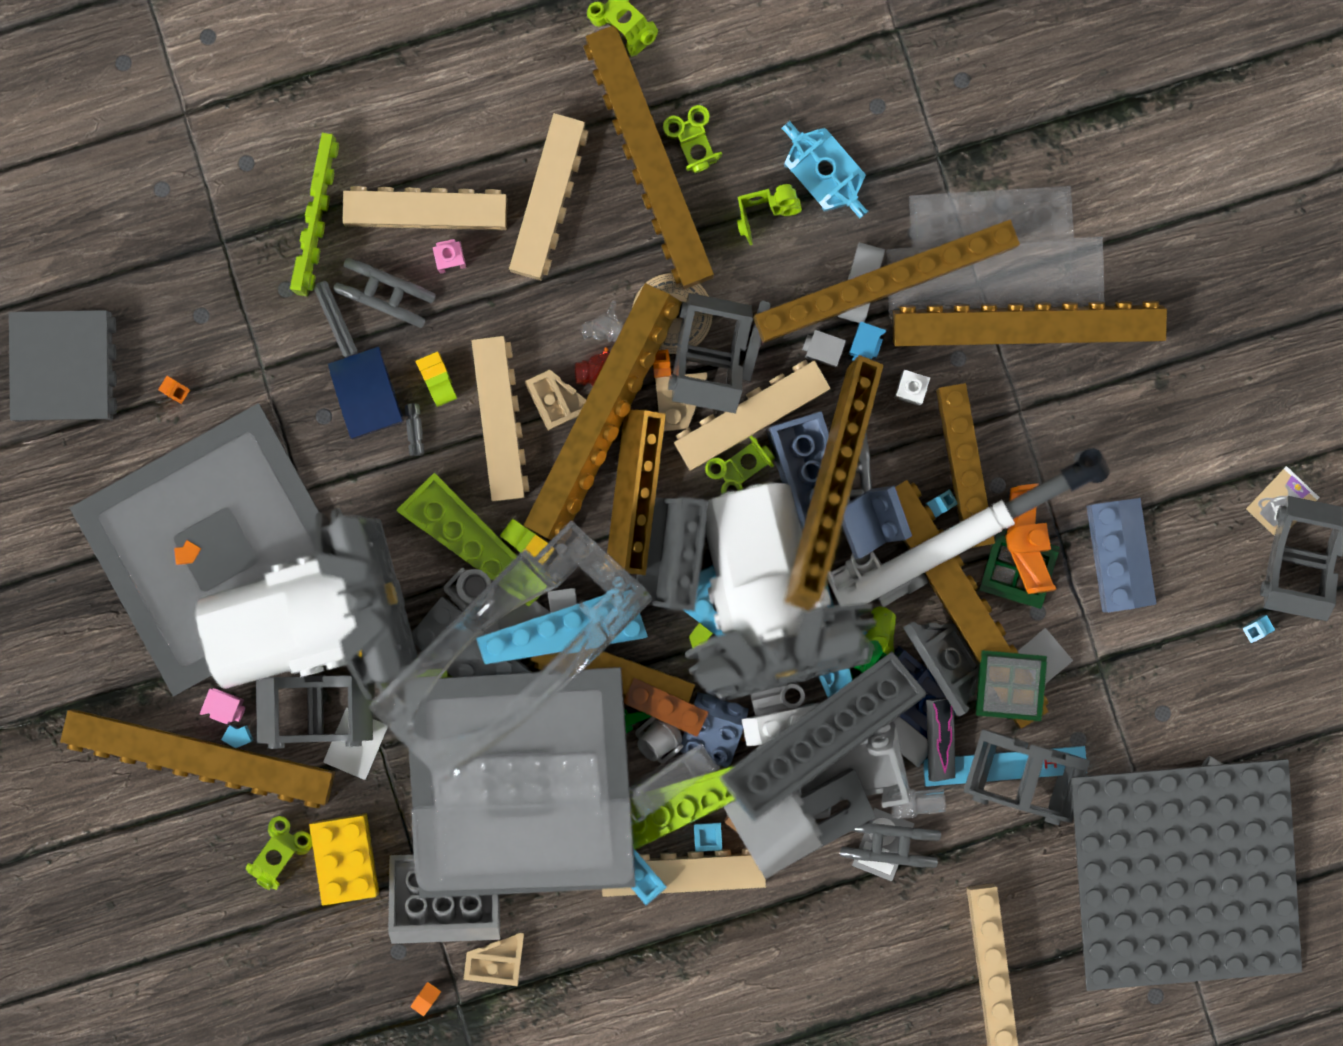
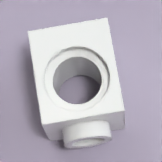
M904 370L901 373L894 398L920 406L923 403L930 378Z

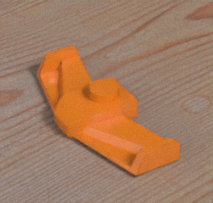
M1039 484L1020 485L1011 488L1010 501L1039 486ZM1035 507L1013 519L1015 524L1008 527L1006 534L1007 548L1011 552L1028 594L1057 590L1040 553L1051 550L1047 523L1035 524Z

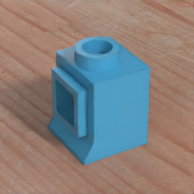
M860 322L848 355L854 356L853 361L858 355L871 360L872 358L876 359L882 343L880 337L886 330Z

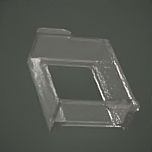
M702 744L685 753L678 752L668 761L629 787L631 815L635 820L632 824L635 825L647 817V814L655 811L705 774L716 771L721 765L716 766Z

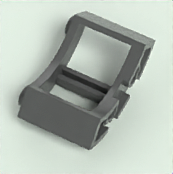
M689 293L687 301H682L679 310V317L682 318L676 350L674 372L670 375L668 390L672 391V401L736 414L743 391V367L740 366V351L745 352L753 320L752 305ZM695 311L737 319L730 353L688 345ZM686 360L727 368L726 384L685 376Z
M1288 496L1284 506L1280 505L1277 510L1276 521H1278L1270 552L1266 581L1262 582L1260 596L1264 597V608L1328 621L1336 605V589L1339 574L1334 573L1337 556H1343V507ZM1293 520L1333 528L1325 554L1285 546ZM1281 562L1322 569L1318 596L1278 588Z
M353 675L266 677L256 680L257 743H268V748L270 749L285 748V743L346 742V747L362 746V741L373 740L372 699L367 700ZM323 687H348L349 734H324ZM307 688L308 734L279 736L278 689Z
M982 729L963 792L973 795V801L988 805L989 801L1044 816V821L1060 825L1061 821L1072 823L1074 815L1071 777L1086 776L1090 760L1031 744L1027 748L1029 743ZM997 746L1029 755L1016 799L984 790ZM1044 760L1065 766L1063 775L1057 776L1048 808L1031 804Z

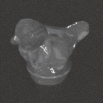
M612 300L607 312L582 325L581 333L584 340L587 338H594L596 340L607 338L609 342H616L625 324L622 319L616 318V301Z

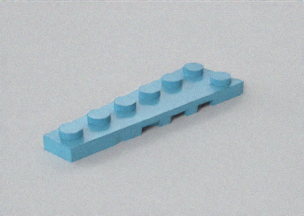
M630 586L478 637L476 640L484 664L644 639L648 636Z

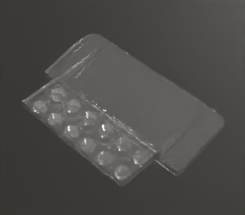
M1071 186L909 196L912 248L886 250L887 265L1010 219L1020 243L1013 250L888 296L889 319L892 326L893 310H899V306L913 305L916 306V310L927 309V305H943V309H954L956 304L970 305V309L981 308V304H997V308H1008L1010 303L1024 304V308L1035 307V303H1051V307H1062L1064 302L1078 303V307L1089 306V302H1104L1103 236L1074 238Z
M597 751L433 757L431 762L436 806H414L412 809L416 881L422 889L427 891L622 885L631 880L634 865L630 799L601 800Z

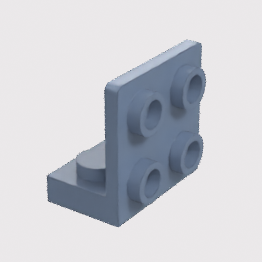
M895 486L870 489L846 505L842 526L855 559H861L886 542L906 540L912 536Z

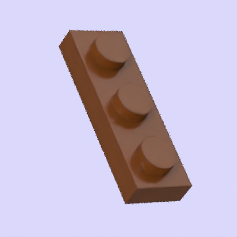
M637 678L633 679L623 703L696 737H698L709 713Z

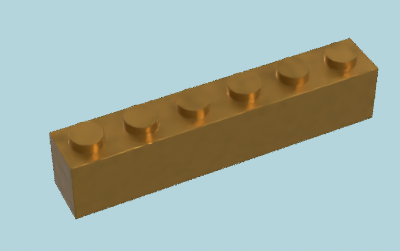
M966 383L941 387L936 390L955 499L958 502L957 510L960 522L988 508ZM994 535L973 547L995 544Z
M630 410L623 420L605 571L646 575L666 414L646 410Z
M593 647L531 658V661L536 662L535 668L550 672L551 668L559 671L621 667L623 699H625L634 678L686 702H689L695 686L694 683Z

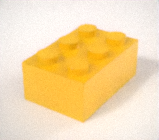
M367 813L315 821L309 824L322 905L376 897L379 894Z

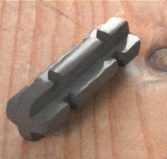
M411 403L405 405V414L408 416L406 425L408 441H410V445H408L410 456L424 455V444H421L423 434L422 423L419 415H421L420 405Z

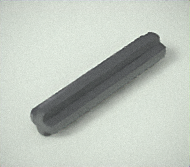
M322 281L315 284L314 290L343 356L349 357L356 354V346L328 283Z

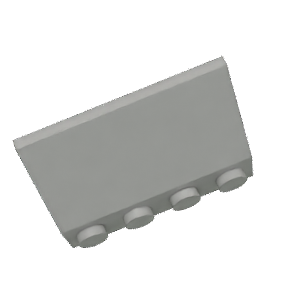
M416 854L390 855L388 933L391 943L500 940L499 894L419 898Z

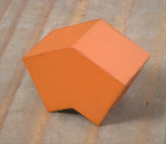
M668 349L658 350L653 363L655 378L669 377L671 375Z
M166 376L158 389L180 404L183 403L190 389L169 376Z
M186 540L183 547L174 548L176 565L193 563L201 548Z
M427 982L410 1007L422 1016H425L441 991Z

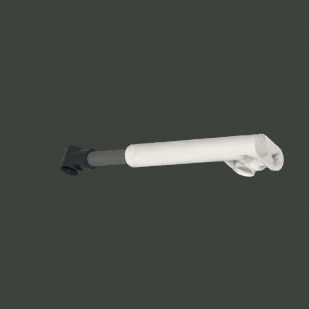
M1086 449L1080 454L1078 461L1061 469V474L1005 504L1003 500L995 503L993 507L982 510L883 565L873 551L861 559H855L852 553L851 559L845 561L844 566L833 572L829 570L827 577L840 606L869 603L1001 532L1003 528L1014 525L1013 519L1069 489L1074 491L1089 482H1103L1110 473L1106 460L1099 449Z

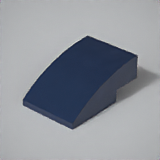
M379 347L328 364L339 405L352 440L404 423Z
M898 646L894 650V655L927 693L922 700L899 717L928 739L927 700L946 696L930 670Z

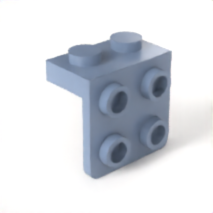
M697 692L693 705L709 713L698 737L684 732L681 742L684 747L680 752L723 767H729L744 729L742 719L747 718L749 709L737 703L722 701L710 694Z

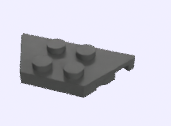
M911 622L904 626V630L957 716L959 717L967 713L969 709L966 706L969 697L974 695L977 688L976 682L979 679L980 664L957 626L952 623L917 625L916 622Z

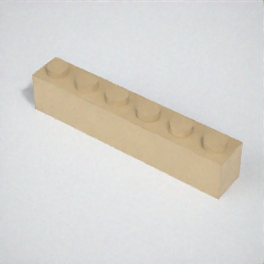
M553 114L509 270L512 273L542 281L543 274L547 276L549 274L552 260L548 259L550 249H556L559 234L555 233L558 223L563 224L567 208L563 207L565 197H571L574 182L570 181L572 172H578L582 158L577 156L580 145L585 147L589 131L585 130L586 126L583 121Z
M352 186L350 191H343V224L346 227L507 230L506 194H501V190L496 189L485 190V194H474L473 189H458V193H447L448 189L432 188L431 193L421 192L420 188H404V192H394V188L378 187L377 191H367V187Z
M504 336L472 340L492 502L525 498V492H530L528 476H523L521 465H526L525 450L519 449L518 439L523 438L521 422L516 423L515 412L519 411L518 396L512 395L511 385H516L514 369H509L508 358H513L511 342H506Z
M804 360L793 367L794 373L785 377L782 373L770 380L771 386L762 391L758 387L746 394L748 399L738 404L736 414L725 412L717 418L712 414L699 422L701 427L693 432L688 428L677 434L678 440L674 442V445L689 471L694 470L829 391L831 388L815 361L808 364L807 360Z
M747 848L742 849V853L731 854L730 849L714 851L715 855H704V851L687 852L688 856L677 857L675 852L661 853V858H650V854H639L667 886L662 893L766 887L765 877ZM632 888L602 889L603 897L637 895Z
M993 883L967 887L987 1045L1018 1046L997 886Z

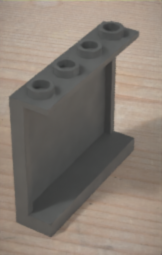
M107 310L9 312L11 421L113 420V414L117 413V400L113 398V387L117 385L116 371H113L112 360H116L117 350L116 345L112 344V333H116V319L112 317L111 312Z
M655 497L646 575L637 574L634 597L637 604L695 611L708 501L679 497V499Z

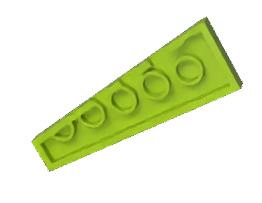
M322 133L310 188V196L314 197V200L308 203L305 212V222L309 223L308 228H304L301 232L300 242L303 254L299 255V257L296 256L290 290L297 295L308 297L309 290L313 291L316 276L312 275L314 264H318L320 258V248H317L318 238L323 237L325 222H322L323 211L327 212L330 196L326 195L327 187L332 185L334 179V169H331L332 159L337 158L339 143L336 142L333 134Z
M433 473L397 509L402 516L473 567L485 572L491 580L530 607L548 589L543 581L436 473Z
M733 767L631 796L633 848L637 850L736 801L720 781V777Z

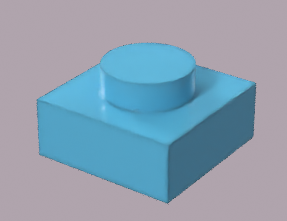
M721 822L694 824L695 852L722 850Z

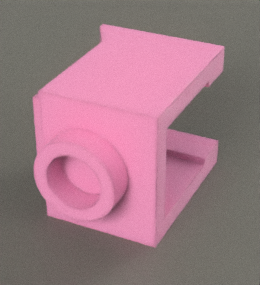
M455 239L436 243L437 247H433L437 269L440 274L445 273V269L460 265L461 269L466 268L461 241L456 242Z
M216 688L209 689L200 715L209 713V718L225 724L234 721L240 722L245 711V707L242 706L244 699Z

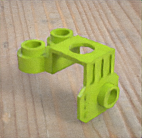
M608 0L606 4L594 2L590 4L587 10V16L593 25L603 26L608 23L610 26L614 25L624 34L627 39L625 48L631 56L638 55L646 46L652 44L659 31L653 21L647 22L644 15L632 6L629 0ZM627 11L632 13V17L628 22H618Z
M701 105L693 106L689 110L688 121L683 122L678 116H670L663 123L664 134L668 138L679 139L689 164L686 166V169L694 173L709 168V165L716 163L722 157V152L713 154L707 140L704 127L709 122V112ZM697 113L702 114L704 117L703 121H694V115ZM671 124L678 125L679 130L676 133L669 131ZM695 145H702L706 149V156L701 160H695L691 157L690 150Z
M784 184L778 186L774 196H772L769 189L738 196L741 219L737 220L740 235H745L749 244L753 245L746 207L769 202L774 216L780 214L782 216H792L802 211L800 199L797 198L796 190L792 188V185ZM753 197H762L759 200L749 201Z
M752 435L749 437L752 443L725 462L720 458H712L706 463L705 472L709 478L714 480L723 478L725 481L721 488V494L727 493V487L731 485L735 486L737 491L743 490L741 484L766 465H769L771 468L774 466L771 462L775 459L766 445L761 448L757 443V439ZM745 454H752L757 460L756 466L751 470L744 469L741 465V458ZM713 464L720 465L721 472L713 474L711 466Z
M282 816L274 817L270 821L268 833L271 839L254 863H248L246 866L248 873L256 877L257 883L267 890L271 888L277 890L280 884L276 878L295 853L298 855L307 854L312 847L311 835L305 831H299L291 835L289 833L290 823ZM278 822L282 823L285 827L281 831L275 828V824ZM298 838H305L307 844L304 846L299 845L297 842ZM277 850L280 852L282 860L278 865H270L266 861V854L269 851Z

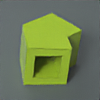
M700 623L689 635L692 648L708 641L713 634Z

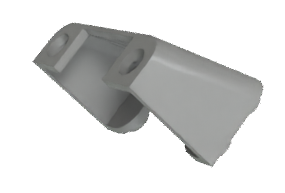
M890 722L797 791L799 796L852 768L855 770L866 796L883 793V807L910 803V790L895 723ZM901 793L899 797L890 798L894 794ZM831 807L812 818L830 817Z
M763 745L758 746V747H757L754 751H752L749 755H751L753 752H755L756 750H758V749H759L760 747H762ZM797 791L756 822L750 819L737 801L724 806L765 879L822 846L818 839L822 833L810 812L806 814L802 812L800 806L804 802Z

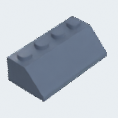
M822 411L770 427L766 430L782 484H787L791 487L802 532L829 437Z
M1135 498L1086 506L1102 612H1114L1156 605L1141 499Z

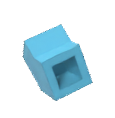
M949 489L925 504L929 506L936 518L956 506L958 502Z
M1262 615L1243 628L1251 643L1275 630L1267 615Z
M229 725L221 739L234 748L254 741L248 726L238 728L234 725Z

